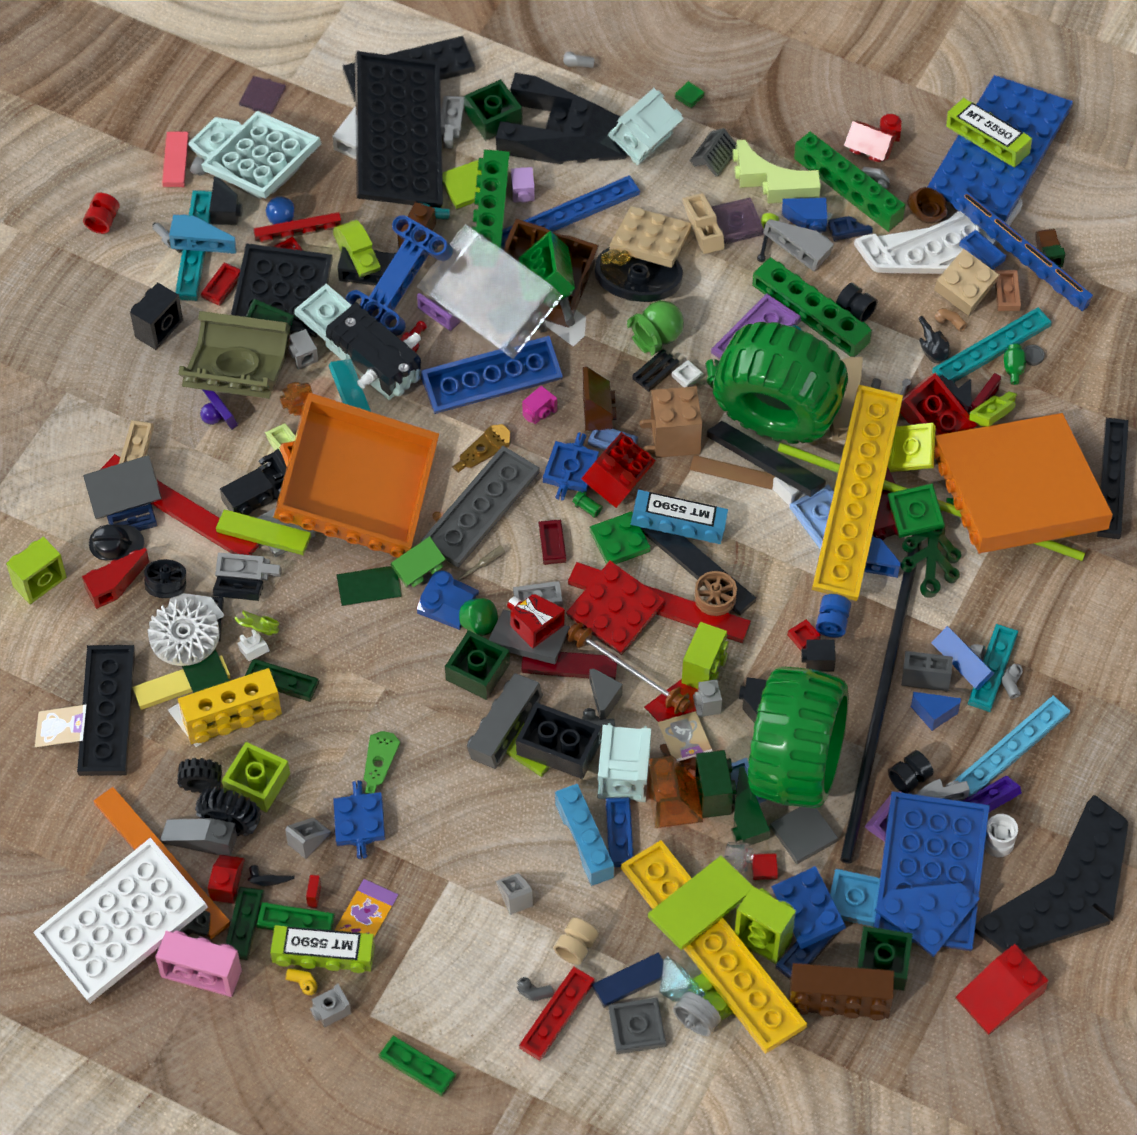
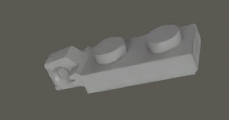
M443 96L441 137H444V148L453 149L454 138H459V134H461L464 97Z
M219 552L215 576L262 581L268 580V576L281 577L282 567L270 564V559H265L263 556Z

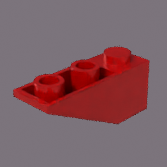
M146 548L135 550L119 560H113L99 569H93L82 576L84 587L96 609L118 600L149 563Z

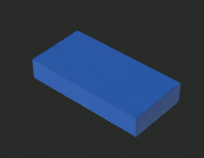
M976 229L960 240L959 246L967 250L992 270L1006 260V255Z

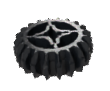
M219 787L203 789L196 802L195 811L200 819H216L235 823L237 836L240 834L243 836L253 834L260 822L261 816L260 808L255 802L250 801L249 797H245L242 793H237L234 790H228L226 787L223 789Z

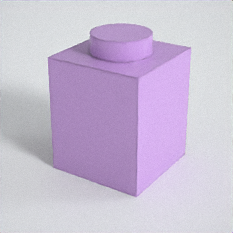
M532 167L511 168L513 202L535 201Z

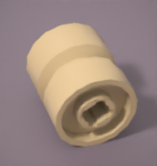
M572 918L564 929L566 935H561L553 948L555 953L563 960L574 965H580L588 954L587 948H591L598 938V932L586 921Z

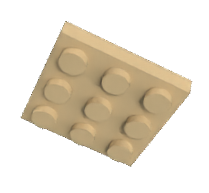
M631 206L614 235L609 250L672 268L691 232L692 223Z

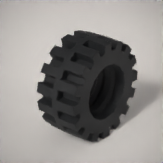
M186 759L179 764L177 784L180 788H184L185 791L190 790L193 793H202L203 789L208 787L220 788L222 766L218 765L216 761L212 762L210 759Z

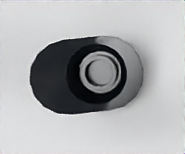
M109 524L100 526L93 531L89 539V549L93 556L106 561L119 560L131 552L141 550L144 547V537L141 532L129 525Z

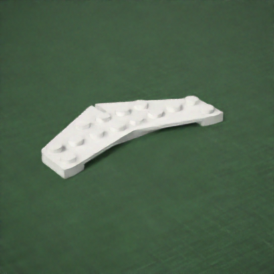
M1021 198L1005 222L1008 226H1010L1021 211ZM958 211L948 220L929 228L876 236V234L864 235L855 239L854 245L869 267L877 273L942 274L963 250L959 246L960 240L975 229L993 245H996L997 241L990 238L982 228L973 224L965 214Z

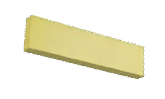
M221 655L219 656V658L222 662L228 679H230L229 671ZM183 669L132 687L140 710L193 692Z

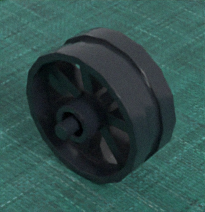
M162 559L153 561L146 566L144 570V586L150 595L163 599L173 598L185 591L186 568L181 563Z

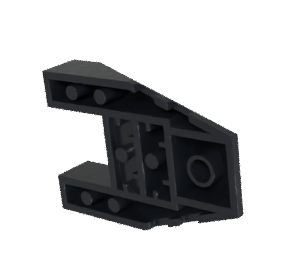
M515 72L510 92L520 106L550 111L546 129L500 121L496 135V151L510 152L509 156L558 165L563 164L564 161L577 160V163H584L588 159H599V161L626 159L627 153L608 136L610 131L617 126V121L621 116L537 76Z

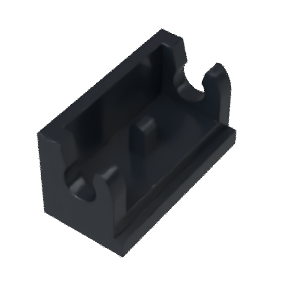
M276 449L273 453L262 457L259 463L261 464L260 469L274 488L275 499L278 502L287 466L280 450Z

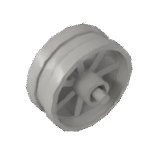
M692 992L684 993L680 1002H677L673 1008L676 1017L685 1027L701 1036H709L713 1032L714 1027L721 1021L719 1012L709 1001Z

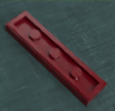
M560 652L555 664L523 656L521 673L589 679V669H596L616 680L617 663L606 655Z

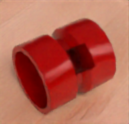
M96 193L83 218L84 225L95 233H108L113 219L120 208L118 200L107 193Z

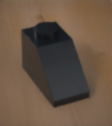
M214 176L209 209L211 224L237 225L238 217H242L243 211L242 204H239L238 195L224 181Z
M747 677L746 685H741L739 699L743 700L742 709L755 723L758 706L761 702L767 680Z

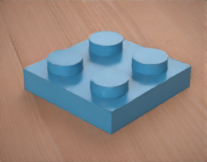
M835 869L830 896L842 920L874 927L880 878Z

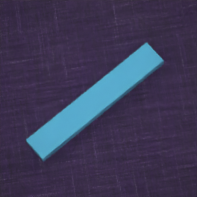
M1053 695L954 781H967L970 789L968 797L982 790L1070 715V710Z

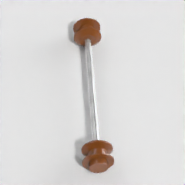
M582 622L573 624L568 630V642L577 641V648L587 644L591 645L667 696L666 708L675 707V714H678L680 711L683 713L689 707L688 693L682 696L680 694L681 688H676L669 693L590 640L592 629L587 628L584 630Z

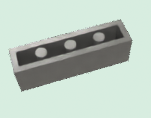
M514 673L512 678L505 683L503 692L499 698L494 700L490 712L481 720L475 735H472L468 740L467 749L471 760L493 769L497 768L507 753L508 747L525 723L535 702L539 703L543 696L539 682Z

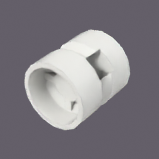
M996 814L988 820L984 847L987 853L994 857H1005L1012 852L1018 833L1016 821L1005 814Z

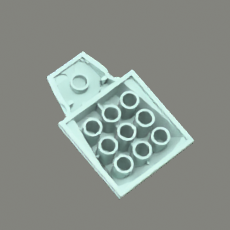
M259 111L252 115L243 125L238 121L215 117L188 143L189 147L200 158L205 160L201 164L205 172L230 182L259 199H266L270 194L276 192L322 144L319 137Z

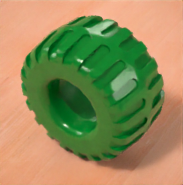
M756 322L743 326L733 335L720 358L713 381V395L720 408L725 412L727 411L728 417L733 421L737 420L740 422L743 428L756 431V434L762 437H771L774 441L782 442L785 440L789 444H798L799 442L804 444L819 440L829 430L841 409L848 384V373L846 365L840 360L837 352L812 334L777 322Z
M782 666L772 671L758 706L750 745L748 784L754 795L786 806L817 808L825 803L836 776L846 730L849 692L848 685L843 679L809 668Z

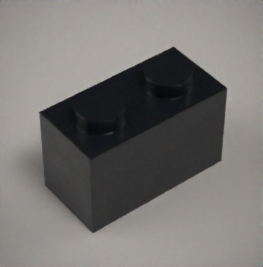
M260 467L220 488L221 499L227 509L244 515H249L255 509L266 506L275 499L274 488Z

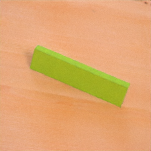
M225 509L216 526V532L303 556L311 539V532Z

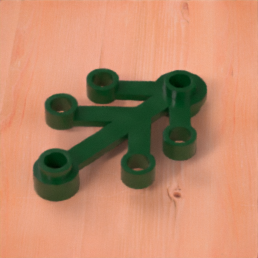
M945 527L935 531L916 534L913 537H907L902 543L903 550L911 553L919 543L928 539V546L911 557H905L900 563V567L904 572H911L916 564L927 558L925 579L920 585L921 594L926 598L935 597L941 589L940 582L935 578L936 562L944 570V578L948 583H955L960 577L959 570L950 563H957L961 558V552L944 535ZM938 542L947 551L946 558L938 549Z

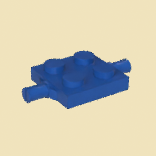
M581 432L577 433L575 443L566 444L555 441L543 475V483L559 487L555 496L557 500L560 499V496L561 501L565 500L567 490L587 493L589 485L581 478L599 458V451L583 446L586 438L584 433H582V436Z
M358 780L357 783L356 781L352 782L353 795L333 798L335 835L337 846L354 845L357 847V858L362 859L363 856V859L367 858V844L386 840L383 796L381 792L364 794L362 781Z

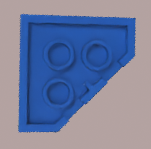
M961 883L895 889L887 893L875 908V912L899 931L913 933L912 941L934 957L980 898Z

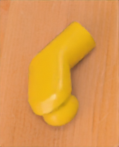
M287 969V981L298 982L302 992L306 995L316 993L317 983L310 972Z

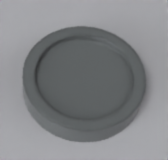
M1028 345L1023 349L1026 355V364L1035 366L1041 364L1044 360V351L1041 347Z

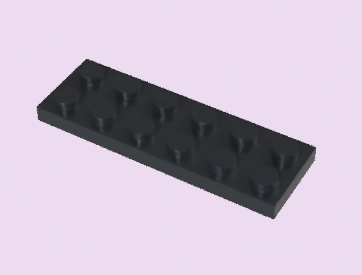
M463 36L386 54L440 62V80L475 72V65ZM355 62L342 65L355 102Z
M87 645L82 705H86L83 741H79L78 776L127 775L135 663L134 645Z

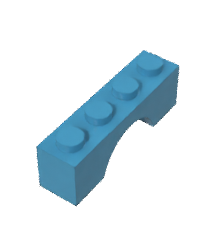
M578 783L555 791L556 808L563 824H566L572 833L579 851L582 867L590 885L593 886L613 879L614 864Z

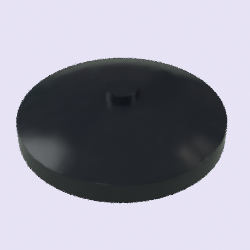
M610 247L602 251L597 257L595 277L598 283L609 293L626 300L636 302L660 301L674 295L682 284L683 269L677 259L672 268L611 251L609 250Z

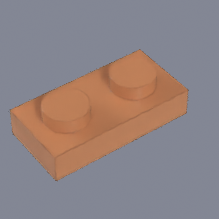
M995 270L999 274L995 284L998 311H1020L1021 302L1017 270Z

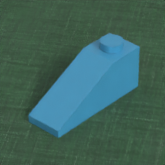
M173 214L169 233L171 249L236 254V241L232 235L195 216Z

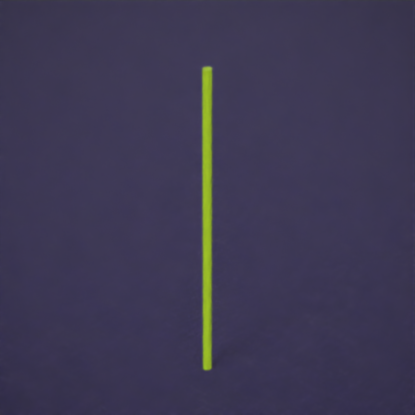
M781 442L779 444L778 452L837 473L839 471V463ZM884 480L883 489L889 492L908 489ZM938 500L940 510L961 517L960 511L956 510L954 505ZM1052 540L1033 543L1080 561L1083 560L1085 552Z

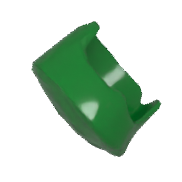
M486 598L466 601L459 611L460 624L467 631L469 630L477 635L484 636L490 634L498 621L495 604Z

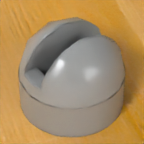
M197 156L191 165L190 172L196 175H204L206 172L201 164L205 160Z
M979 644L971 645L970 648L983 661L985 646Z

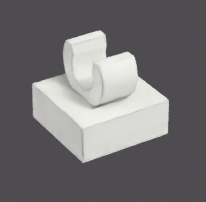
M254 629L251 630L253 636L246 639L244 635H241V641L237 643L239 650L248 661L269 652L267 643Z

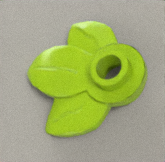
M244 610L242 614L245 618H237L235 616V621L241 626L252 628L265 635L272 636V634L279 632V622L271 617H260Z

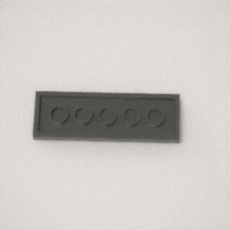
M502 446L424 536L421 542L430 536L446 561L459 568L540 473V467Z

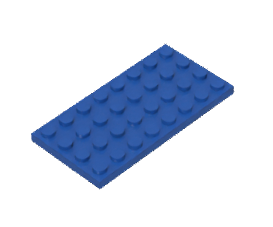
M994 75L976 105L1031 137L1030 154L1014 168L958 134L927 187L937 190L947 202L951 203L955 190L961 186L997 217L1006 222L1070 112L1073 101Z

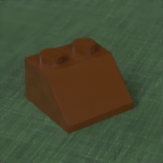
M583 367L585 431L612 429V420H617L616 407H612V404H615V390L610 389L609 380L589 367Z

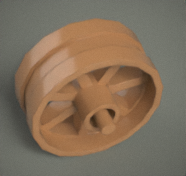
M711 571L705 573L698 579L695 586L694 599L697 607L702 612L713 616L728 613L736 603V583L730 575L724 572ZM705 586L708 590H700V588ZM732 590L733 596L731 597L724 593ZM700 596H709L706 601L700 598ZM721 599L728 602H726L725 604H721Z

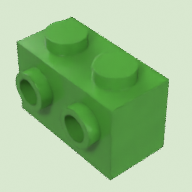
M429 536L391 562L390 565L405 587L412 585L414 588L424 581L422 576L428 572H431L433 575L444 567L442 563L446 559Z

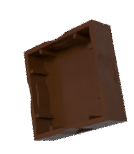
M516 218L507 238L504 253L497 262L487 285L486 301L569 328L570 326L566 324L560 302H527L524 299L521 273L513 263L518 262L519 264V257L550 230ZM554 233L569 248L575 289L568 296V301L574 317L595 265L599 245L572 236Z

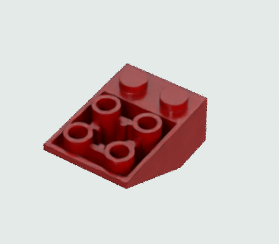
M621 432L581 479L617 508L656 460L647 451L633 442L629 436Z

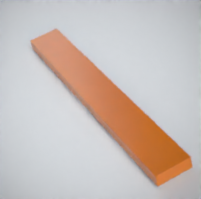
M111 787L93 800L95 806L133 850H136L149 838L155 842L208 906L205 911L210 912L208 934L210 939H213L230 926L229 919L114 787Z

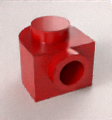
M895 114L884 115L880 120L879 129L897 135L895 142H900L902 125L900 117Z

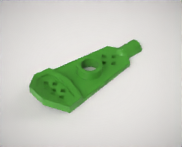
M380 731L370 735L364 781L367 783L365 794L375 793L376 786L383 784L392 760L400 746V741L394 733ZM380 760L383 762V765L376 767L374 763Z

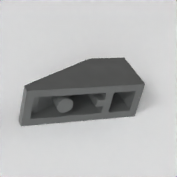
M168 819L160 841L163 844L215 855L231 856L237 840L235 823L216 819Z

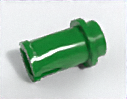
M713 359L705 363L708 374L707 384L711 388H713V381L719 364L717 359L714 360L715 366Z
M579 491L572 500L575 504L574 506L576 508L580 507L593 518H596L603 506L589 498L586 492L582 493Z

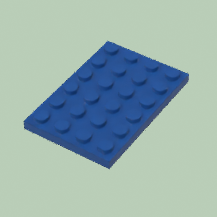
M892 791L877 906L890 890L961 883L979 897L989 805ZM978 902L942 947L972 951ZM876 913L875 928L899 931Z

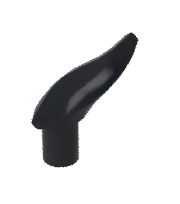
M252 865L249 867L251 877L247 881L259 886H273L293 880L295 876L260 874L259 867Z

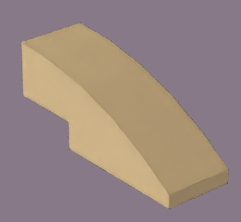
M701 193L682 198L689 222L692 223V230L703 254L723 250V233L717 225L716 215L704 194Z

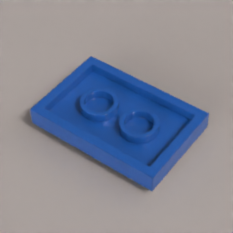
M816 866L771 886L777 900L789 903L796 910L793 934L801 949L846 929Z

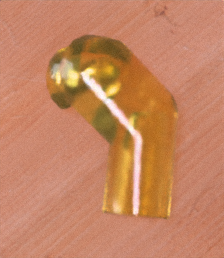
M611 249L601 256V261L604 264L612 262L618 265H625V262L630 260V254L626 250L620 252L616 249Z

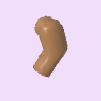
M945 308L939 309L938 313L934 315L937 322L943 324L947 319L959 332L965 330L968 325L957 312Z

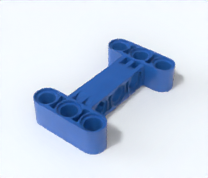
M404 215L396 217L392 223L393 230L404 242L370 296L358 290H353L345 298L351 305L358 299H362L360 306L369 312L370 316H372L374 310L379 309L378 315L374 318L396 336L401 335L405 331L406 323L394 312V309L428 255L439 261H446L453 254L452 246L442 236ZM409 224L408 229L401 232L402 227ZM426 234V239L419 242V238ZM440 245H444V249L441 252H437V248ZM397 319L396 325L390 328V323Z

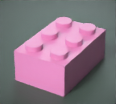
M166 931L156 955L161 978L232 997L242 971L238 952L232 946L227 944L216 945L208 939L201 937L198 939L191 938L180 931H174V933Z

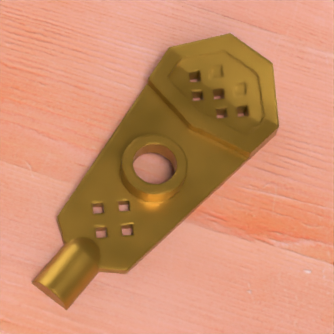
M503 424L489 426L460 455V461L452 466V468L459 473L465 467L473 468L494 456L502 446L508 448L510 446V430ZM482 446L485 450L478 451L477 448Z

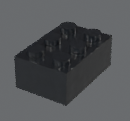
M535 702L516 739L517 755L583 779L601 744L602 726Z

